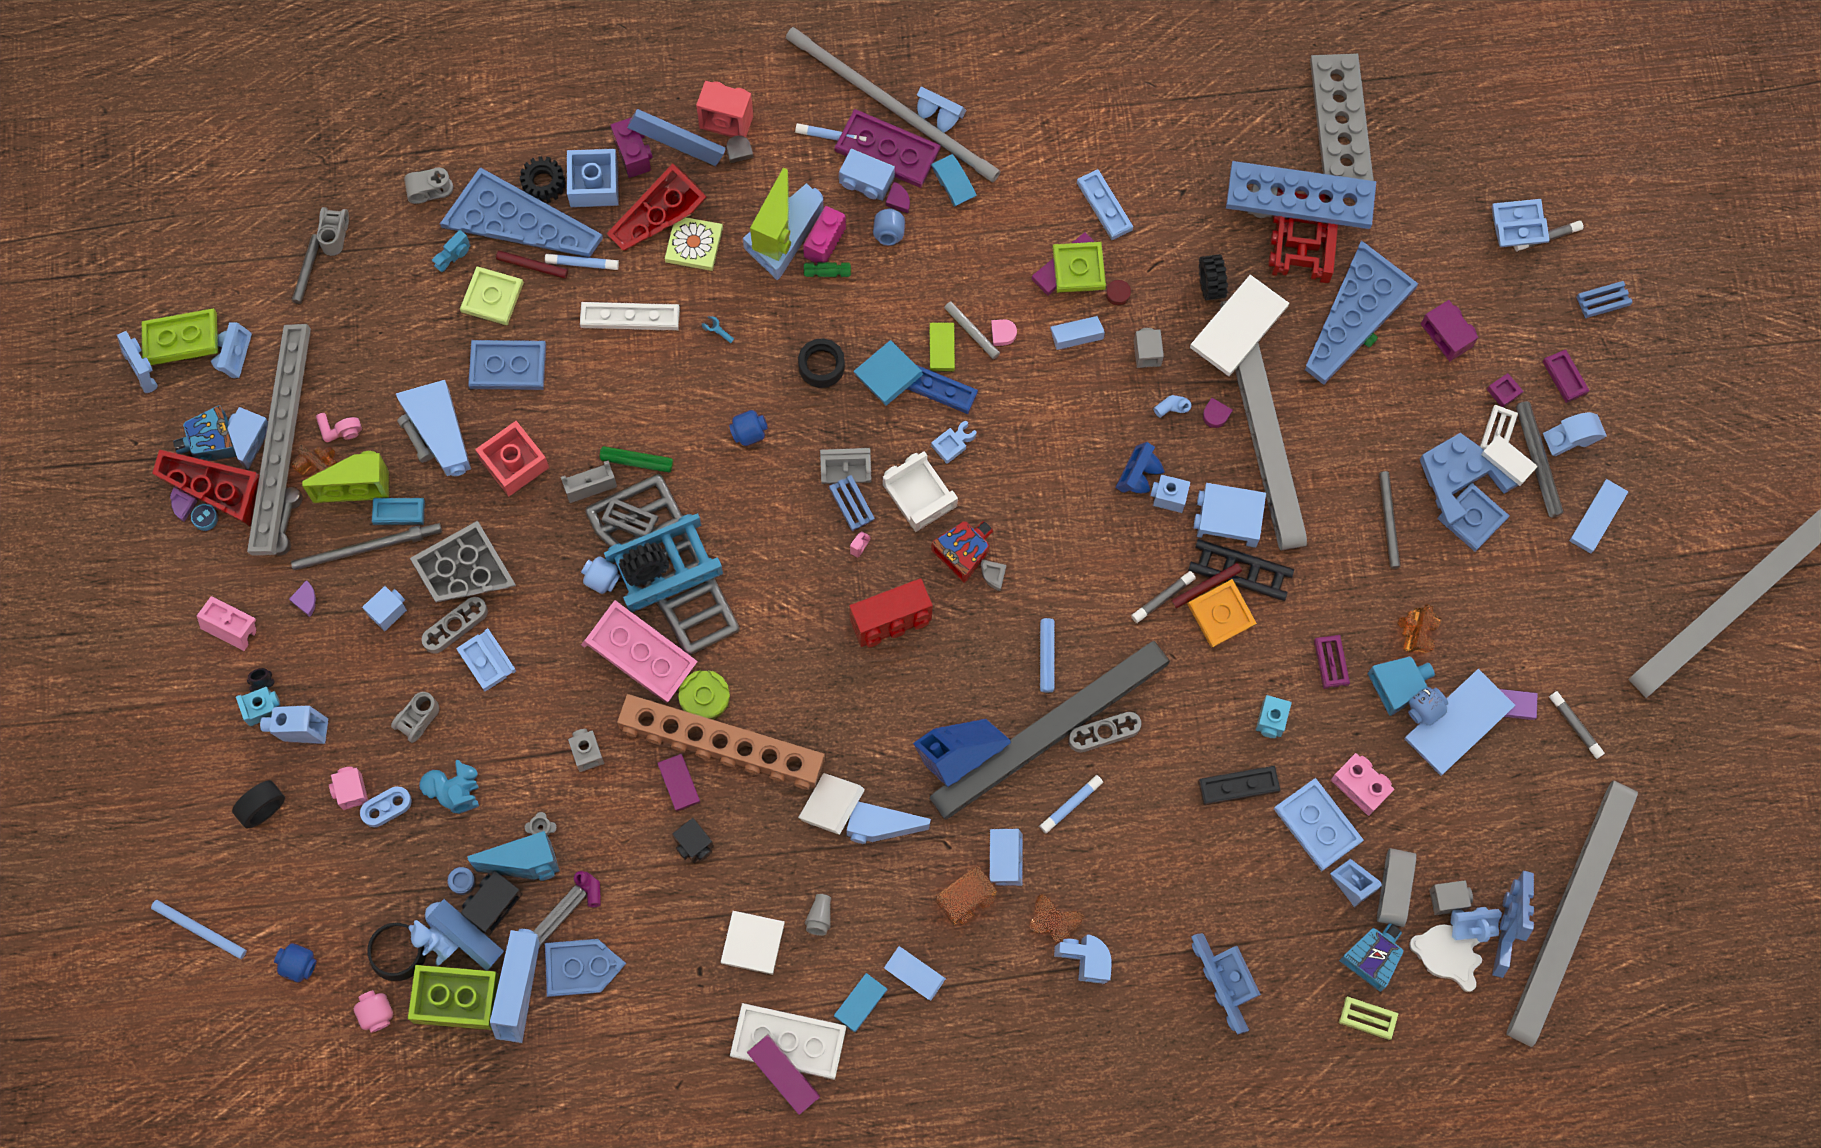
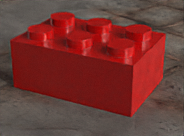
M921 578L849 605L850 622L861 647L866 645L867 647H874L880 644L882 639L890 636L891 638L900 637L905 634V630L913 627L921 629L927 626L929 621H932L933 605Z

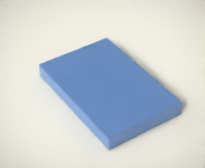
M471 340L469 388L544 390L546 342Z

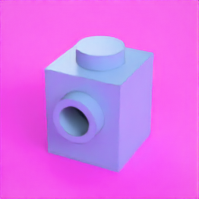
M1161 475L1159 483H1153L1150 495L1155 497L1153 506L1182 513L1190 482Z
M385 586L362 607L366 614L384 631L407 611L403 605L405 599L395 589L391 592Z

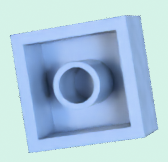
M615 149L567 150V196L570 207L619 206L618 159Z

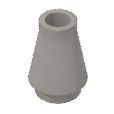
M824 894L816 895L815 901L805 920L807 932L820 936L827 934V930L830 929V896Z

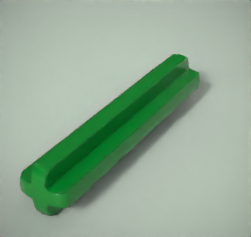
M606 446L601 448L599 454L601 461L663 472H671L673 467V459L669 457Z

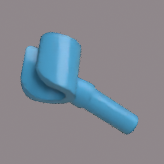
M708 316L713 321V326L709 328L708 325L702 323V328L706 331H715L732 343L734 338L719 326V320L716 317Z

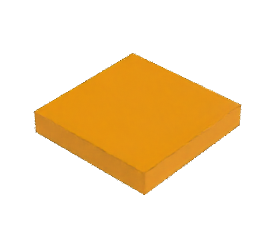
M1233 579L1187 603L1211 648L1257 624Z

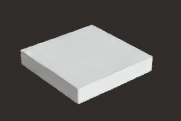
M823 773L798 818L803 822L840 835L865 789L858 784Z
M733 911L721 964L773 975L785 922Z

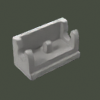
M870 448L820 450L822 484H836L852 475L855 483L871 482Z
M605 461L603 466L567 478L565 475L561 476L569 503L617 487L609 461Z

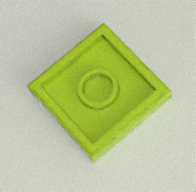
M1101 242L1053 244L1057 293L1105 290L1106 282Z

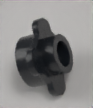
M258 668L250 672L247 683L251 685L249 687L250 692L273 686L275 681L271 679L272 672L265 668Z

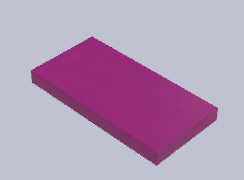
M854 109L834 147V151L847 157L850 149H854L895 166L896 178L922 188L932 168L931 164L935 162L941 150V145ZM847 134H848V135H856L857 138L854 139V138H851V137H847ZM859 136L867 137L866 141L860 140Z

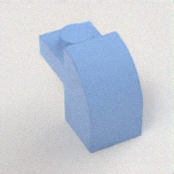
M1591 412L1566 418L1561 421L1562 424L1543 433L1553 456H1557L1576 446L1587 447L1607 437L1598 415Z
M1086 935L1082 938L1081 944L1076 939H1063V942L1055 946L1054 957L1080 960L1079 981L1102 984L1110 981L1111 955L1107 946L1097 937Z

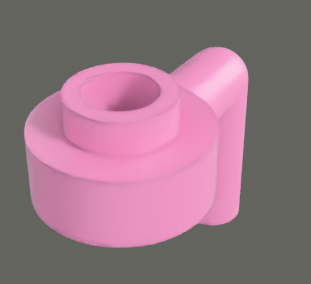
M320 413L316 415L321 435L325 442H331L339 437H344L345 440L353 439L362 430L359 419L355 417L337 422L335 429L331 430L326 414Z

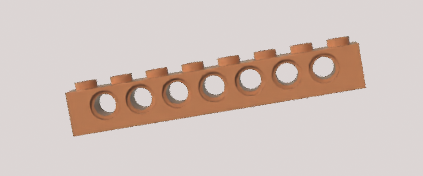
M629 694L626 696L617 721L619 729L627 736L636 737L641 735L647 737L646 740L650 743L661 745V742L671 745L672 749L679 752L690 750L696 752L695 755L702 759L710 760L713 757L719 759L723 765L735 767L736 764L745 767V771L755 775H759L760 772L769 774V778L772 780L795 782L794 786L804 790H809V787L815 789L825 762L824 753ZM644 717H652L654 719L653 723L649 726H642L640 724ZM669 724L678 726V730L675 733L668 734L665 732V728ZM698 731L703 736L699 741H692L689 739L691 733ZM718 739H725L728 742L722 749L714 747V743ZM744 746L752 749L751 754L748 756H741L738 751ZM767 754H774L777 757L776 761L772 764L765 763L763 758ZM797 761L802 766L798 771H790L787 768L788 764Z

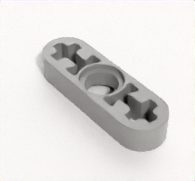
M471 597L426 630L422 635V644L425 649L433 654L440 653L484 620L488 613L485 602L479 597ZM473 605L479 607L480 613L476 615L470 607ZM462 612H464L465 616L468 617V623H466L464 617L461 615ZM458 619L462 622V626L458 631H450L448 629V624L451 620ZM441 628H443L446 634L449 636L448 638H445L444 634L442 635V632L440 630ZM432 636L438 638L439 644L436 646L433 643L430 644L429 638Z
M1126 712L1077 727L1070 733L1069 746L1072 750L1081 753L1134 737L1141 728V719L1136 713ZM1126 719H1129L1130 722H1135L1133 730L1124 727L1120 729V735H1117V727L1123 726ZM1108 726L1112 730V736L1107 739L1101 738L1098 735V728ZM1089 730H1093V737L1096 742L1093 743V738L1086 739L1082 746L1079 742H1074L1077 734H1080L1081 737H1087L1091 733Z

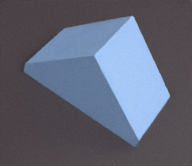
M1351 859L1330 873L1333 880L1354 907L1382 886L1378 879Z

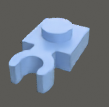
M967 421L959 425L956 433L949 428L931 442V447L946 464L966 450V445L963 442H971L976 437L977 432L975 430L970 434L963 432L968 427Z

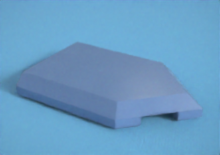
M599 939L545 943L547 997L601 993L626 963Z

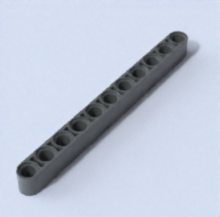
M1155 641L1150 642L1010 739L1011 743L1004 747L1001 752L994 754L978 768L971 770L961 777L958 782L948 787L944 785L933 793L929 799L944 820L950 818L1068 736L1073 729L1082 726L1157 674L1170 663V660Z

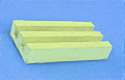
M1348 996L1345 998V1004L1341 1012L1342 1015L1339 1019L1340 1024L1388 1040L1392 1039L1398 1013ZM1350 1005L1391 1018V1020L1387 1022L1351 1010ZM1349 1015L1388 1028V1031L1348 1019L1347 1016Z

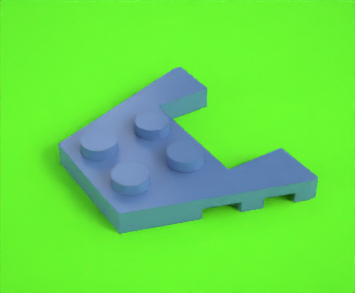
M1462 433L1424 453L1420 458L1428 483L1435 492L1437 498L1435 501L1438 509L1441 508L1443 513V522L1446 527L1461 520L1467 514L1453 494L1488 474L1503 494L1518 486L1516 482L1481 455L1484 449Z
M1523 871L1518 880H1513L1510 892H1506L1504 896L1503 907L1505 908V913L1500 923L1501 933L1493 976L1504 977L1510 967L1513 941L1515 938L1527 941L1533 931L1534 922L1529 921V917L1534 914V906H1530L1529 903L1530 898L1534 896V873Z

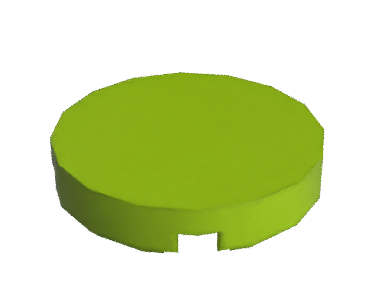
M695 671L684 679L679 688V703L685 712L714 720L722 715L728 707L730 699L728 685L723 677L714 671Z

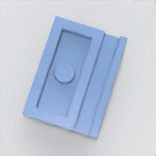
M488 628L482 634L476 635L456 648L484 691L506 679L511 673L516 672L514 666Z

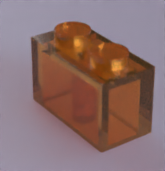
M977 865L936 895L935 902L954 926L959 922L963 925L974 917L972 912L980 906L982 909H985L995 901L994 896L997 889Z

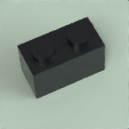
M496 871L482 879L479 884V891L474 896L470 895L462 905L463 910L461 911L465 918L488 936L491 935L523 895L517 887Z

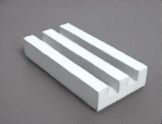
M1494 405L1480 447L1485 450L1489 446L1487 442L1497 412L1501 413L1493 440L1500 435L1507 415L1510 416V420L1503 439L1509 442L1518 415L1517 412Z

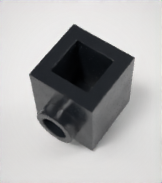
M694 818L672 833L674 840L678 843L676 850L684 860L689 857L693 863L697 860L701 862L712 853L711 849L714 847L712 840Z

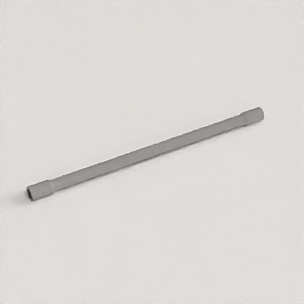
M795 27L788 31L786 39L795 46L808 52L973 167L976 172L992 183L998 178L1001 171L992 164L976 156L815 44Z

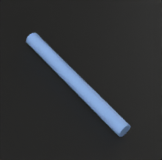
M155 900L151 906L152 910L237 958L242 959L245 956L246 949L159 900Z

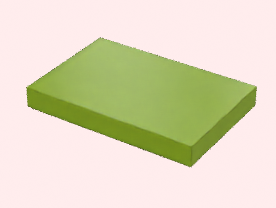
M214 308L142 321V359L146 357L150 365L218 353L217 312Z

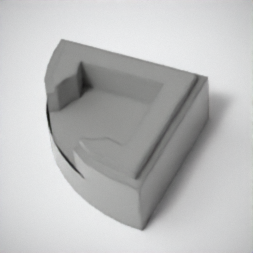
M982 560L981 572L984 580L992 588L1001 591L1006 565Z

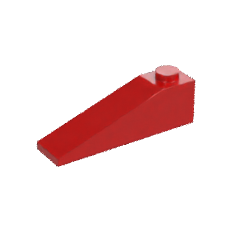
M672 163L608 231L607 235L625 251L690 216L707 196L694 181Z

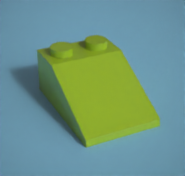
M785 168L779 174L750 227L752 250L777 261L780 260L782 254H787L791 246V241L789 240L791 232L789 230L788 170Z
M364 451L361 454H354L302 481V486L313 503L389 498V470L380 453Z

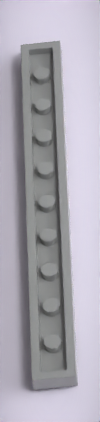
M307 324L284 325L247 550L252 556L276 554L311 331Z

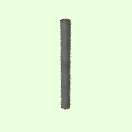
M1384 471L1379 473L1389 563L1391 569L1400 568L1390 477L1389 472Z

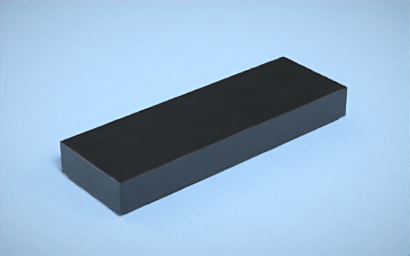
M1275 766L1198 780L1204 806L1279 793L1281 791Z

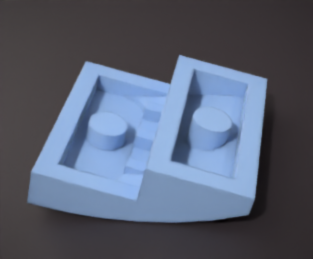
M1541 199L1492 204L1493 221L1500 247L1549 243L1547 220L1543 215Z

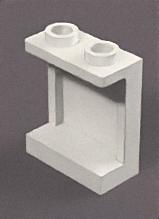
M925 451L919 455L918 453L912 454L905 460L906 463L899 467L893 466L889 468L883 476L884 488L915 532L953 510L958 504L957 496L953 490L949 492L928 462Z

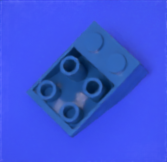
M987 719L935 728L913 744L924 765L948 787L958 782L961 777L971 770L978 768L994 754L1001 752L1011 741Z

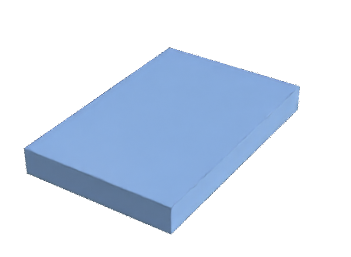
M1316 778L1274 807L1275 812L1321 872L1364 841Z

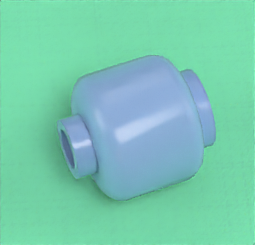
M602 557L595 558L593 562L588 560L581 571L585 575L583 583L600 594H604L607 591L611 592L621 576L618 574V567Z

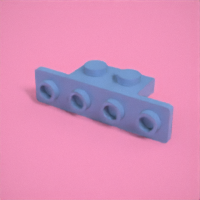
M1203 933L1191 936L1194 942L1192 943V948L1197 957H1201L1205 965L1203 968L1204 974L1210 982H1213L1216 989L1215 997L1218 1003L1224 1006L1228 1014L1226 1019L1229 1027L1236 1031L1237 1034L1249 1031L1238 1006L1261 994L1238 946H1234L1214 956Z

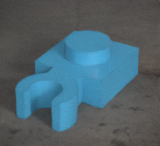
M459 230L443 246L444 250L432 259L435 263L434 267L441 273L449 266L451 261L455 262L468 252L471 245L465 233Z

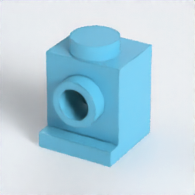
M267 687L244 696H236L243 719L249 726L260 723L263 716H272V709L280 706L276 692H271ZM262 701L260 706H254L255 703Z

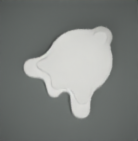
M1444 924L1435 926L1423 935H1416L1410 940V950L1422 960L1427 971L1432 975L1454 980L1466 992H1471L1476 988L1473 971L1482 963L1481 956L1473 952V947L1481 943L1477 938L1455 940L1452 937L1453 926Z

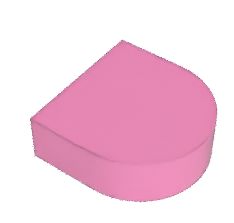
M991 320L993 346H1004L1013 343L1017 335L1015 324L1009 320Z

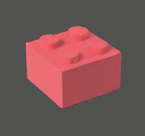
M705 81L696 105L699 128L729 137L744 136L746 138L753 119L751 93L742 88L734 89L727 87L720 82Z
M517 421L475 449L479 460L508 497L549 469L546 457Z

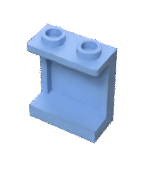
M1206 483L1204 491L1199 490L1197 505L1201 506L1200 514L1195 515L1193 527L1198 529L1197 537L1202 538L1203 534L1244 540L1247 541L1246 546L1256 548L1260 540L1266 493Z

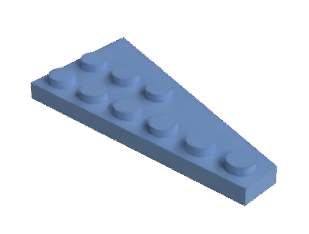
M479 168L440 223L441 228L461 230L465 233L585 257H591L603 239L602 234L482 168Z
M1361 240L1305 370L1324 385L1417 288L1418 283Z

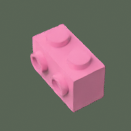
M1355 753L1333 776L1331 781L1362 811L1370 816L1393 792L1394 788L1391 786V781L1385 775H1379L1372 769L1373 766L1367 758Z

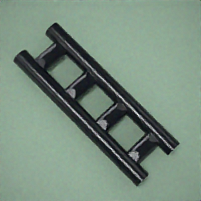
M1197 540L1195 548L1202 550L1198 563L1190 562L1188 571L1209 578L1220 573V570L1208 567L1211 555L1215 554L1226 558L1223 570L1234 565L1236 561L1250 565L1247 579L1235 575L1224 581L1225 583L1233 579L1237 587L1282 601L1286 600L1288 592L1280 590L1284 576L1292 579L1295 569L1204 540ZM1260 569L1275 573L1271 586L1256 582Z

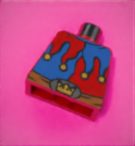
M964 521L935 539L931 544V551L965 583L987 556L990 545L985 539L993 533V530L984 521L975 529Z

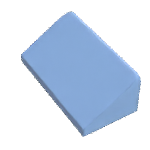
M1098 316L1050 327L1056 350L1102 340L1105 335Z

